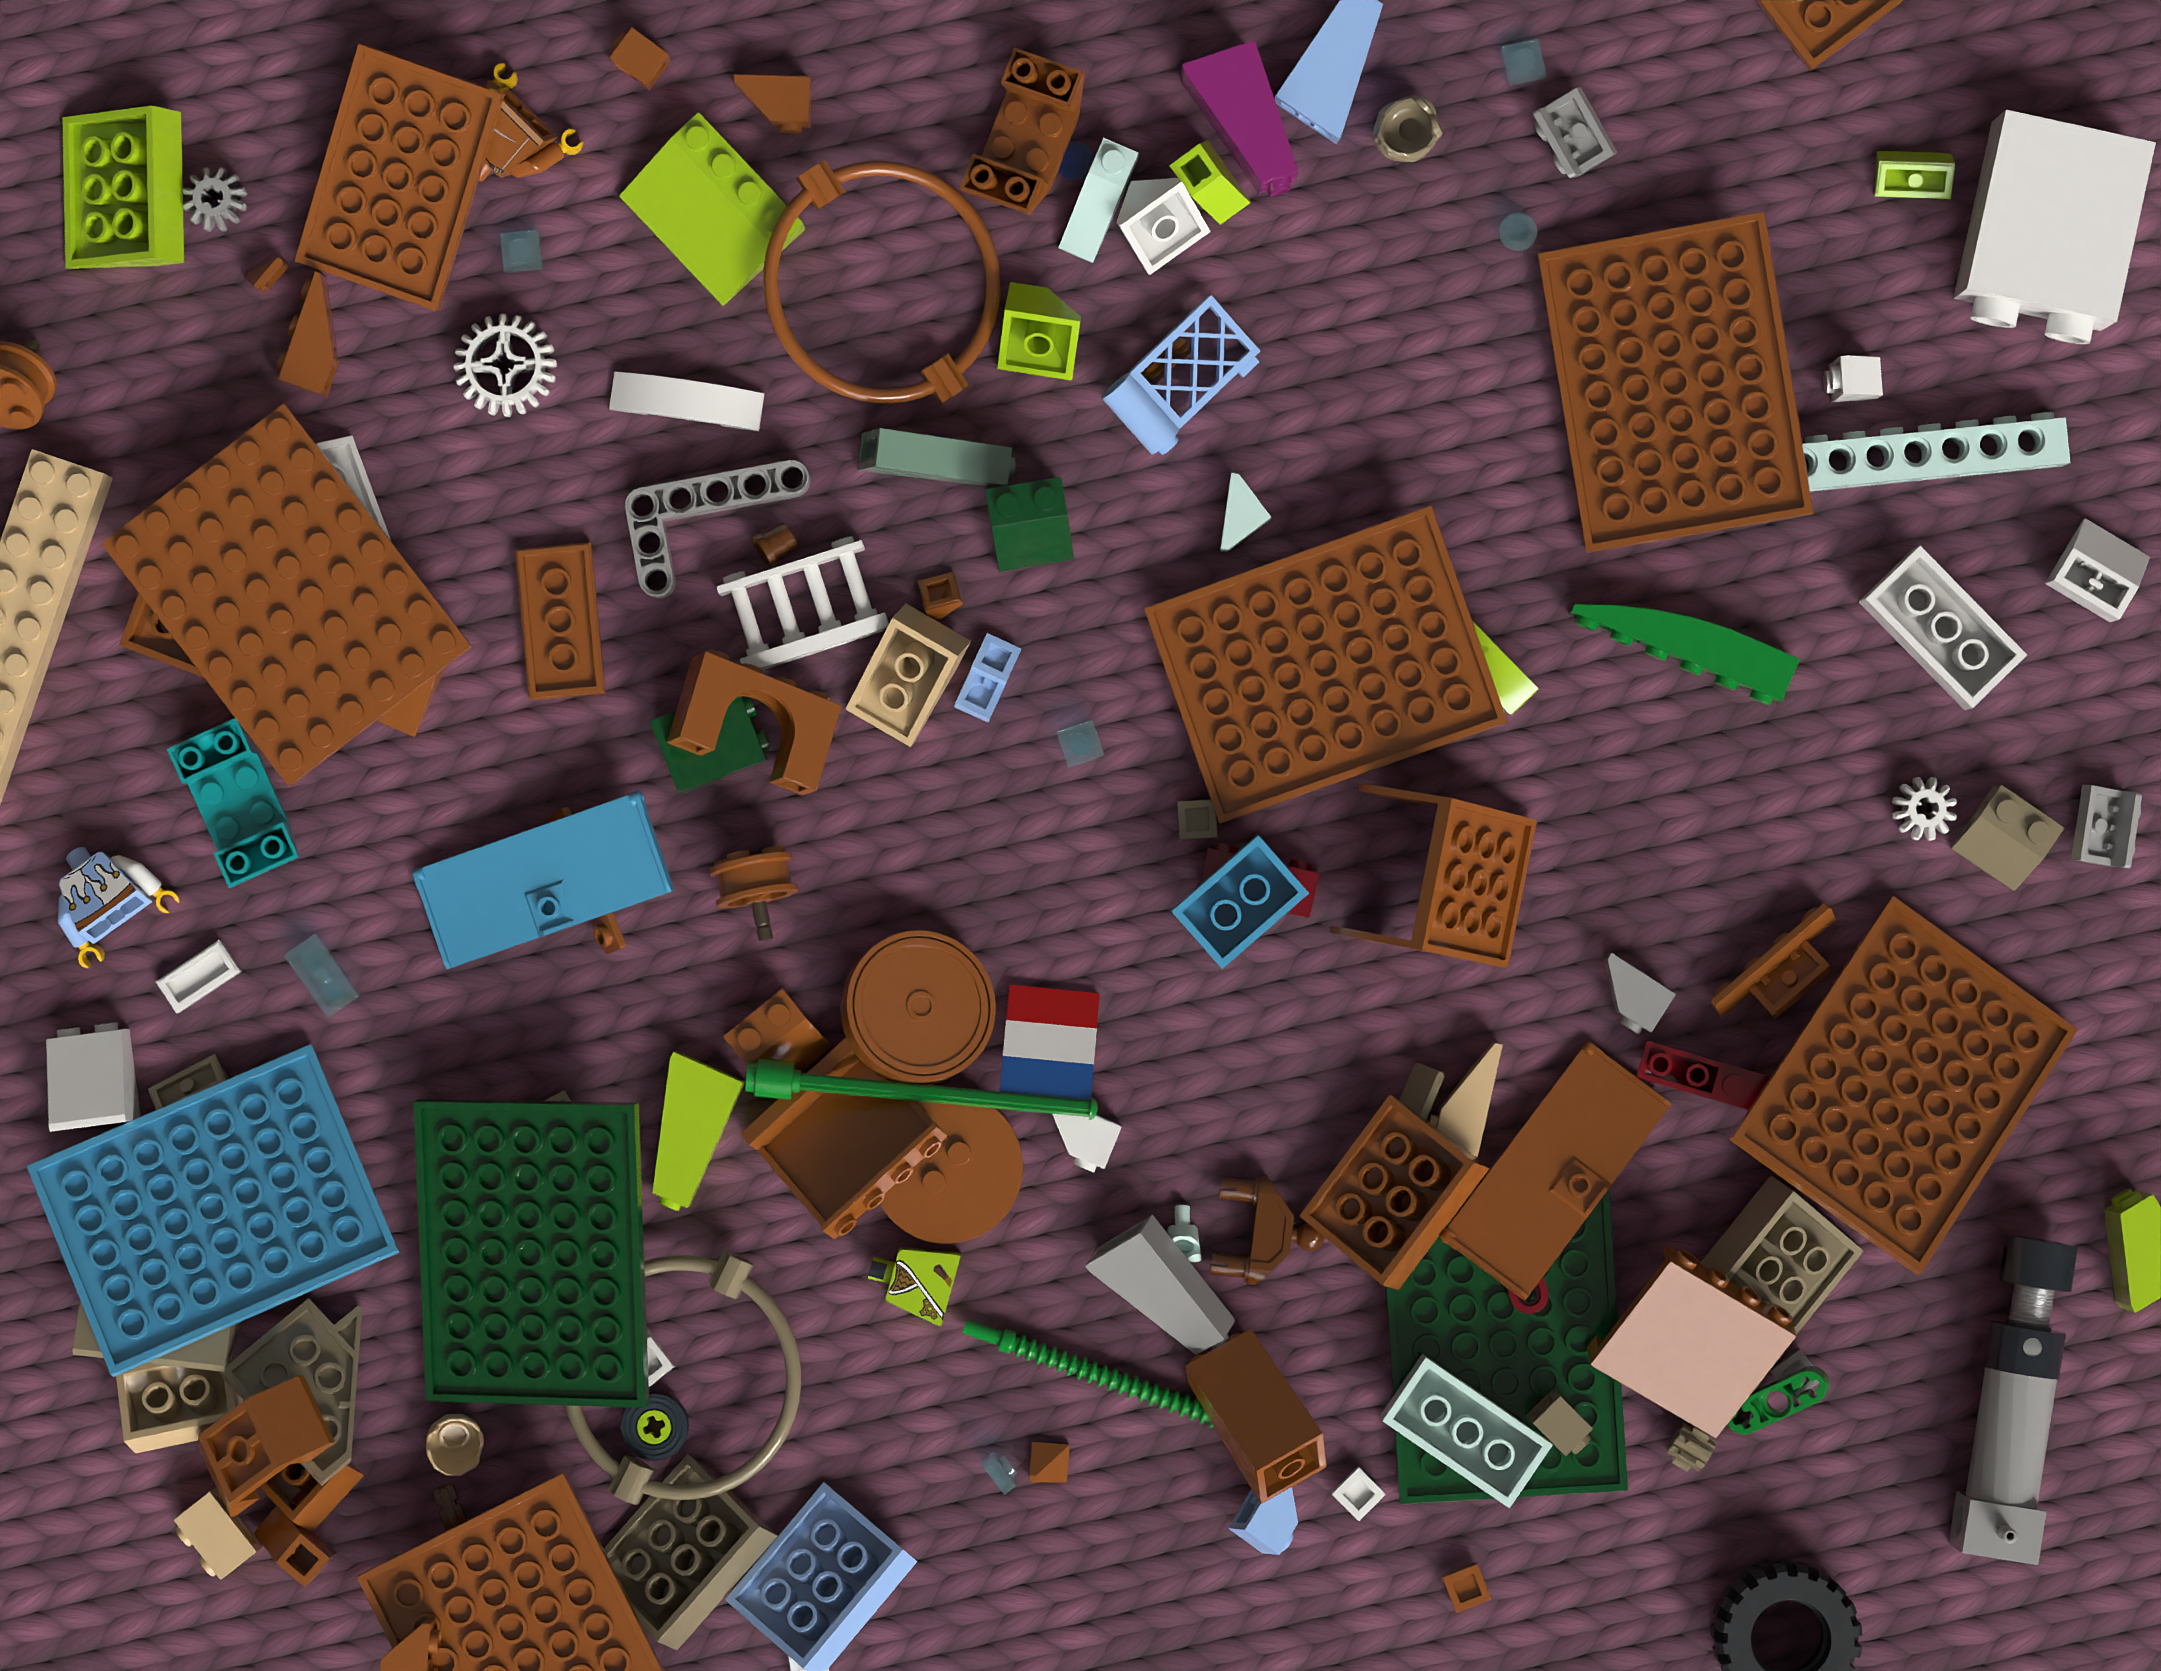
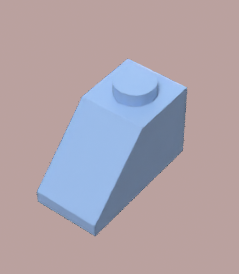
M1292 1487L1263 1504H1260L1251 1489L1228 1529L1261 1553L1280 1555L1291 1544L1293 1531L1298 1524Z

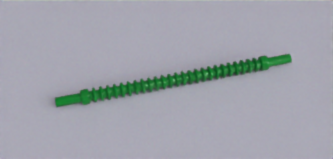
M967 1319L962 1333L997 1345L998 1350L1009 1354L1011 1351H1014L1016 1357L1023 1354L1026 1356V1361L1034 1358L1037 1365L1045 1362L1046 1368H1050L1053 1365L1056 1367L1057 1372H1060L1061 1369L1066 1370L1067 1376L1075 1373L1078 1380L1081 1377H1086L1087 1383H1091L1094 1380L1097 1382L1098 1387H1101L1102 1384L1107 1385L1108 1391L1116 1388L1118 1394H1121L1123 1391L1127 1392L1128 1398L1136 1395L1139 1402L1146 1399L1149 1406L1157 1403L1159 1409L1166 1406L1169 1413L1177 1410L1180 1417L1188 1414L1189 1420H1193L1195 1417L1199 1419L1200 1424L1207 1421L1210 1428L1214 1427L1199 1400L1196 1398L1194 1401H1191L1188 1394L1181 1397L1179 1396V1391H1175L1174 1394L1170 1393L1168 1387L1161 1390L1158 1383L1150 1386L1147 1379L1144 1382L1138 1381V1376H1134L1131 1379L1128 1377V1372L1120 1375L1117 1368L1109 1371L1106 1364L1103 1367H1098L1097 1361L1090 1364L1087 1362V1357L1079 1360L1076 1353L1068 1356L1067 1350H1063L1062 1353L1057 1352L1056 1346L1048 1349L1045 1342L1038 1345L1035 1338L1031 1342L1027 1341L1026 1335H1022L1021 1338L1017 1337L1015 1331L1007 1328L1004 1331H1000Z

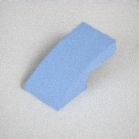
M987 633L954 707L989 722L1021 652V648Z

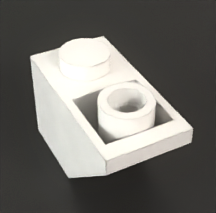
M1848 355L1840 356L1830 363L1829 370L1824 371L1823 382L1825 393H1831V402L1871 400L1881 397L1883 390L1880 357Z

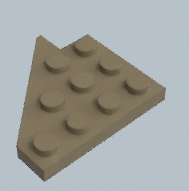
M308 1298L230 1362L225 1372H220V1375L243 1400L296 1376H304L335 1441L334 1444L311 1461L301 1463L316 1481L323 1486L351 1462L362 1308L358 1305L333 1325Z

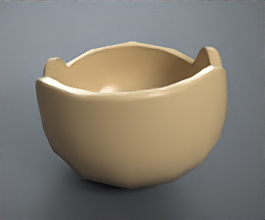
M446 1414L431 1425L426 1437V1452L435 1470L446 1476H462L476 1468L479 1464L484 1446V1438L479 1425L474 1419L464 1414Z

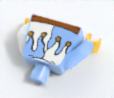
M79 847L71 851L66 857V861L73 871L59 881L62 894L59 897L58 924L73 947L80 949L78 955L80 965L90 968L91 963L86 957V952H94L97 959L102 962L105 956L104 950L95 943L152 902L149 896L153 895L156 898L157 908L164 913H169V911L161 904L160 900L163 895L173 896L178 903L180 900L177 893L173 890H163L160 887L162 882L142 863L121 855L110 858L102 851L97 852L91 857L86 848Z

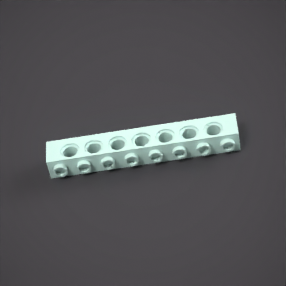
M2054 412L2032 414L2031 421L2017 422L2016 416L1994 418V425L1979 426L1978 420L1955 422V429L1941 430V424L1937 423L1918 426V432L1903 434V427L1882 429L1880 430L1881 436L1866 437L1865 431L1843 433V440L1828 441L1827 435L1805 437L1803 448L1805 458L1809 463L1807 473L1810 491L2062 467L2070 463L2066 417L2054 419ZM2021 432H2026L2033 437L2035 444L2031 452H2026L2019 447L2018 436ZM1983 436H1989L1995 440L1997 450L1993 456L1982 452L1980 441ZM1945 440H1952L1958 445L1959 455L1957 459H1949L1943 454L1942 445ZM1907 444H1915L1920 448L1922 457L1919 463H1912L1906 459L1904 449ZM1875 447L1882 451L1884 462L1881 467H1874L1868 462L1866 454L1869 448ZM1832 451L1841 452L1845 456L1847 463L1843 471H1837L1830 466L1829 455Z

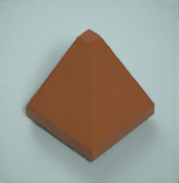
M276 257L252 270L244 278L263 294H267L288 269V265L279 257Z
M954 571L918 581L925 612L930 618L939 621L963 604Z
M1032 1441L1029 1482L1067 1483L1070 1444Z

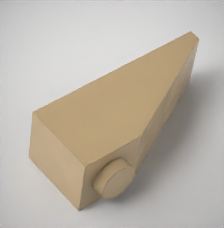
M1493 1042L1438 1108L1437 1116L1431 1114L1428 1121L1477 1157L1503 1046Z

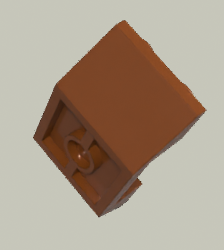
M1014 48L1001 80V84L1007 92L982 156L972 155L959 189L1030 215L1051 190L1078 122L1085 77L1084 71Z
M303 1375L296 1376L247 1398L198 1435L199 1451L230 1517L237 1516L260 1499L256 1489L289 1464L311 1461L335 1443Z

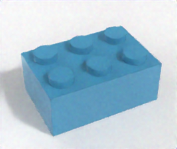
M1256 835L1173 907L1171 912L1223 969L1306 897L1309 892L1260 836Z

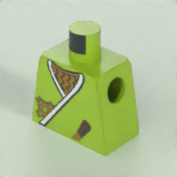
M900 1247L896 1262L873 1257L868 1279L889 1284L885 1301L935 1325L942 1326L961 1253Z

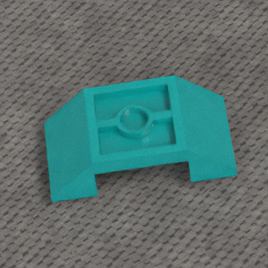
M236 718L167 749L182 784L189 786L217 849V852L213 854L229 888L300 857L291 823L262 758Z

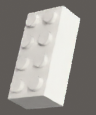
M1921 546L1912 549L1859 601L1964 710L1974 708L2027 656Z

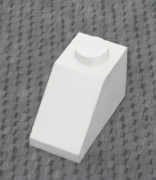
M1052 1114L1069 1155L1076 1157L1073 1164L1095 1172L1097 1166L1105 1169L1122 1125L1098 1115L1094 1119L1089 1120V1117Z

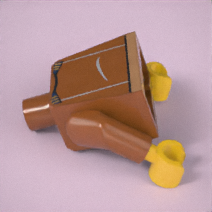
M504 63L495 66V79L493 81L489 80L484 84L486 87L505 93L480 175V182H483L491 171L501 178L509 175L522 178L542 173L562 160L564 153L569 155L579 153L584 143L582 141L575 147L566 144L565 139L575 133L576 130L574 129L566 130L561 137L560 143H555L554 141L558 137L510 90L517 84V73L514 72L506 80L499 78L506 70V64Z

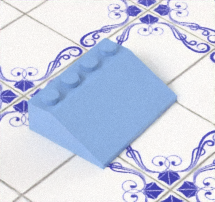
M823 1482L727 1596L725 1601L804 1670L826 1671L917 1561Z

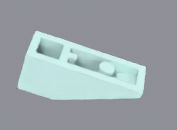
M1103 138L1058 249L1091 263L1094 262L1136 166L1138 152Z

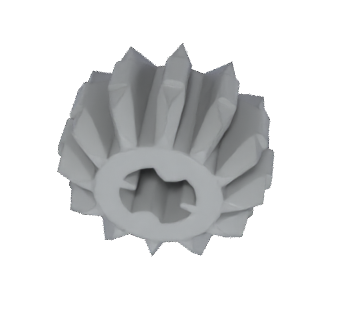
M208 167L203 168L204 180L201 181L197 176L192 175L190 180L196 185L195 189H183L185 196L193 198L183 204V209L187 212L194 211L190 221L195 225L203 221V228L206 231L211 232L215 223H217L218 228L222 232L227 231L226 219L229 218L232 222L238 224L241 220L234 214L235 210H247L248 206L242 201L237 200L245 197L248 194L247 190L244 187H237L240 178L236 174L227 178V170L225 168L219 167L215 177L211 169ZM215 191L223 197V200L218 199V202L221 204L217 207H213L207 202L208 198L213 199L210 195Z

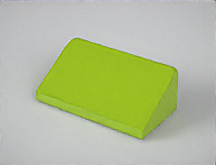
M1877 151L1875 196L1951 199L1955 170L1952 154Z

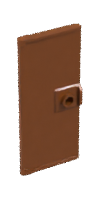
M1589 1041L1583 1044L1580 1048L1581 1051L1449 1226L1439 1235L1443 1243L1459 1251L1523 1300L1527 1299L1672 1105L1668 1100Z

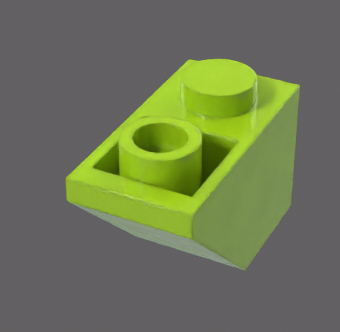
M1208 140L1199 143L1169 165L1176 176L1182 181L1190 196L1220 225L1251 203Z

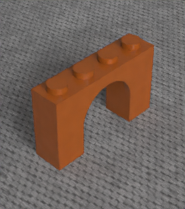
M707 650V652L705 651L692 657L666 743L699 756L714 751L726 711L731 702L741 696L752 697L763 702L772 710L777 718L781 732L780 746L769 783L802 796L817 791L842 706L831 702V697L819 691L806 692L796 688L797 683L783 677H776L774 679L762 674L763 670L758 666L746 663L739 665L729 661V656L720 651Z

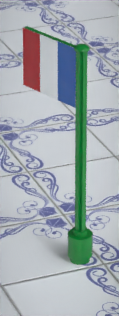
M1009 985L999 1092L802 1073V1070L794 1069L795 1062L761 1058H758V1062L748 1061L745 1092H755L756 1097L791 1100L792 1092L799 1093L800 1090L1081 1116L1089 1117V1120L1095 1118L1098 1110L1097 1102L1091 1097L1100 993Z

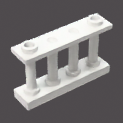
M853 536L832 542L833 549L748 577L742 571L723 578L724 584L717 586L720 596L732 593L749 649L746 650L747 657L740 659L741 664H752L765 670L886 631L889 625L885 612L877 614L876 609H872L854 555L865 550L862 540L854 542ZM839 558L858 613L854 615L856 622L841 626L840 620L836 621L818 567V565ZM804 570L821 622V626L818 627L820 633L806 638L804 632L799 631L782 579L783 576ZM768 582L785 637L782 638L784 645L769 649L768 644L763 643L746 588Z

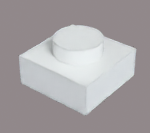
M1359 1466L1331 1492L1358 1521L1386 1495Z

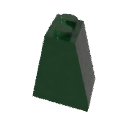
M1061 477L985 489L999 572L1074 560Z
M741 696L731 702L726 711L715 750L702 756L666 743L675 712L650 721L676 789L681 794L689 793L768 761L766 752L771 751L764 730L756 731L751 717L756 716L757 712L751 697Z

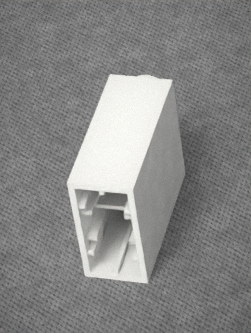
M2005 110L1992 121L1953 298L1973 303L1970 319L1986 325L2014 328L2016 327L2018 313L2048 319L2045 336L2075 344H2089L2093 329L2102 331L2117 322L2156 142L2011 110Z

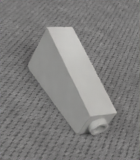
M1153 1215L1097 1247L1086 1263L1085 1267L1089 1272L1195 1355L1207 1348H1210L1212 1351L1226 1343L1229 1339L1227 1333L1235 1322L1234 1317Z

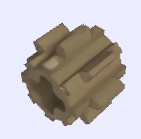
M1683 1422L1672 1436L1666 1453L1672 1456V1463L1684 1471L1688 1472L1690 1468H1693L1699 1472L1712 1455L1716 1441L1711 1439V1435L1694 1425L1689 1426Z

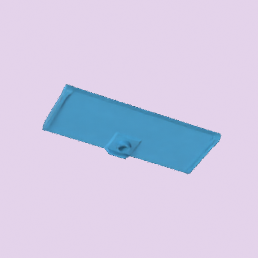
M640 790L440 862L412 870L417 890H419L446 969L674 891L648 814L644 795Z

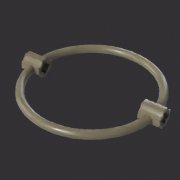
M727 1250L723 1251L719 1261L690 1255L657 1257L644 1261L645 1277L667 1271L702 1272L711 1275L707 1285L713 1288V1290L734 1299H738L743 1291L763 1310L777 1333L786 1367L784 1402L772 1433L751 1459L729 1474L703 1483L688 1485L668 1484L651 1480L655 1469L639 1459L626 1455L621 1463L614 1460L592 1434L581 1406L565 1405L567 1416L581 1445L589 1456L606 1473L613 1477L607 1491L611 1492L615 1497L637 1505L643 1494L672 1500H692L721 1494L737 1487L758 1473L773 1458L786 1439L795 1419L800 1399L801 1365L794 1335L783 1312L772 1297L749 1277L755 1264L751 1263L748 1259Z

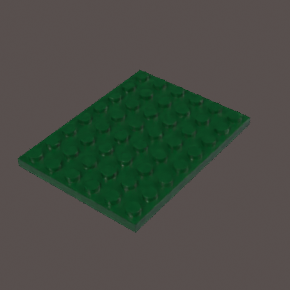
M417 1099L414 1101L426 1401L645 1408L648 1406L649 1380L639 1102Z
M1609 1189L1543 1276L1548 1289V1301L1545 1307L1537 1313L1525 1314L1517 1310L1512 1305L1506 1287L1459 1251L1443 1243L1438 1237L1399 1290L1386 1287L1392 1397L1423 1353L1547 1438L1526 1415L1554 1389L1593 1428L1588 1433L1591 1440L1577 1454L1571 1451L1567 1456L1553 1444L1518 1497L1628 1491L1622 1384L1591 1366L1587 1346L1595 1336L1604 1340L1618 1321ZM1472 1194L1469 1195V1197L1466 1199V1201L1463 1203V1205L1460 1207V1209L1457 1211V1213L1454 1215V1217L1451 1219V1221L1445 1228L1449 1226V1224L1452 1222V1220L1455 1218V1216L1465 1205V1203L1468 1201ZM1534 1289L1525 1301H1529L1534 1298ZM1395 1430L1400 1505L1495 1499Z

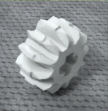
M1921 777L1913 778V789L1907 784H1902L1899 787L1906 798L1893 797L1892 803L1902 806V811L1894 812L1891 815L1893 819L1904 817L1905 821L1898 828L1901 833L1908 831L1913 826L1911 833L1913 840H1919L1923 830L1928 841L1935 840V828L1942 834L1949 831L1948 826L1942 821L1943 819L1956 820V814L1947 812L1946 807L1956 805L1957 801L1955 798L1944 800L1943 797L1950 790L1948 785H1943L1935 791L1937 785L1936 778H1929L1924 786ZM1920 799L1923 800L1924 804L1930 803L1932 806V812L1926 813L1929 816L1927 819L1924 814H1917L1916 806L1922 805L1919 802Z

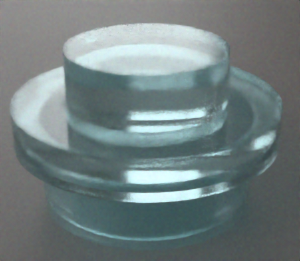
M1524 213L1508 215L1499 227V237L1502 244L1513 251H1523L1529 248L1537 236V227L1534 220Z

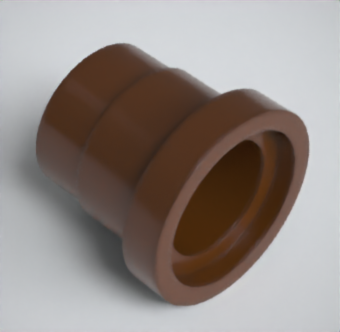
M784 523L762 535L756 533L751 536L755 549L770 569L778 565V560L798 547L794 536Z

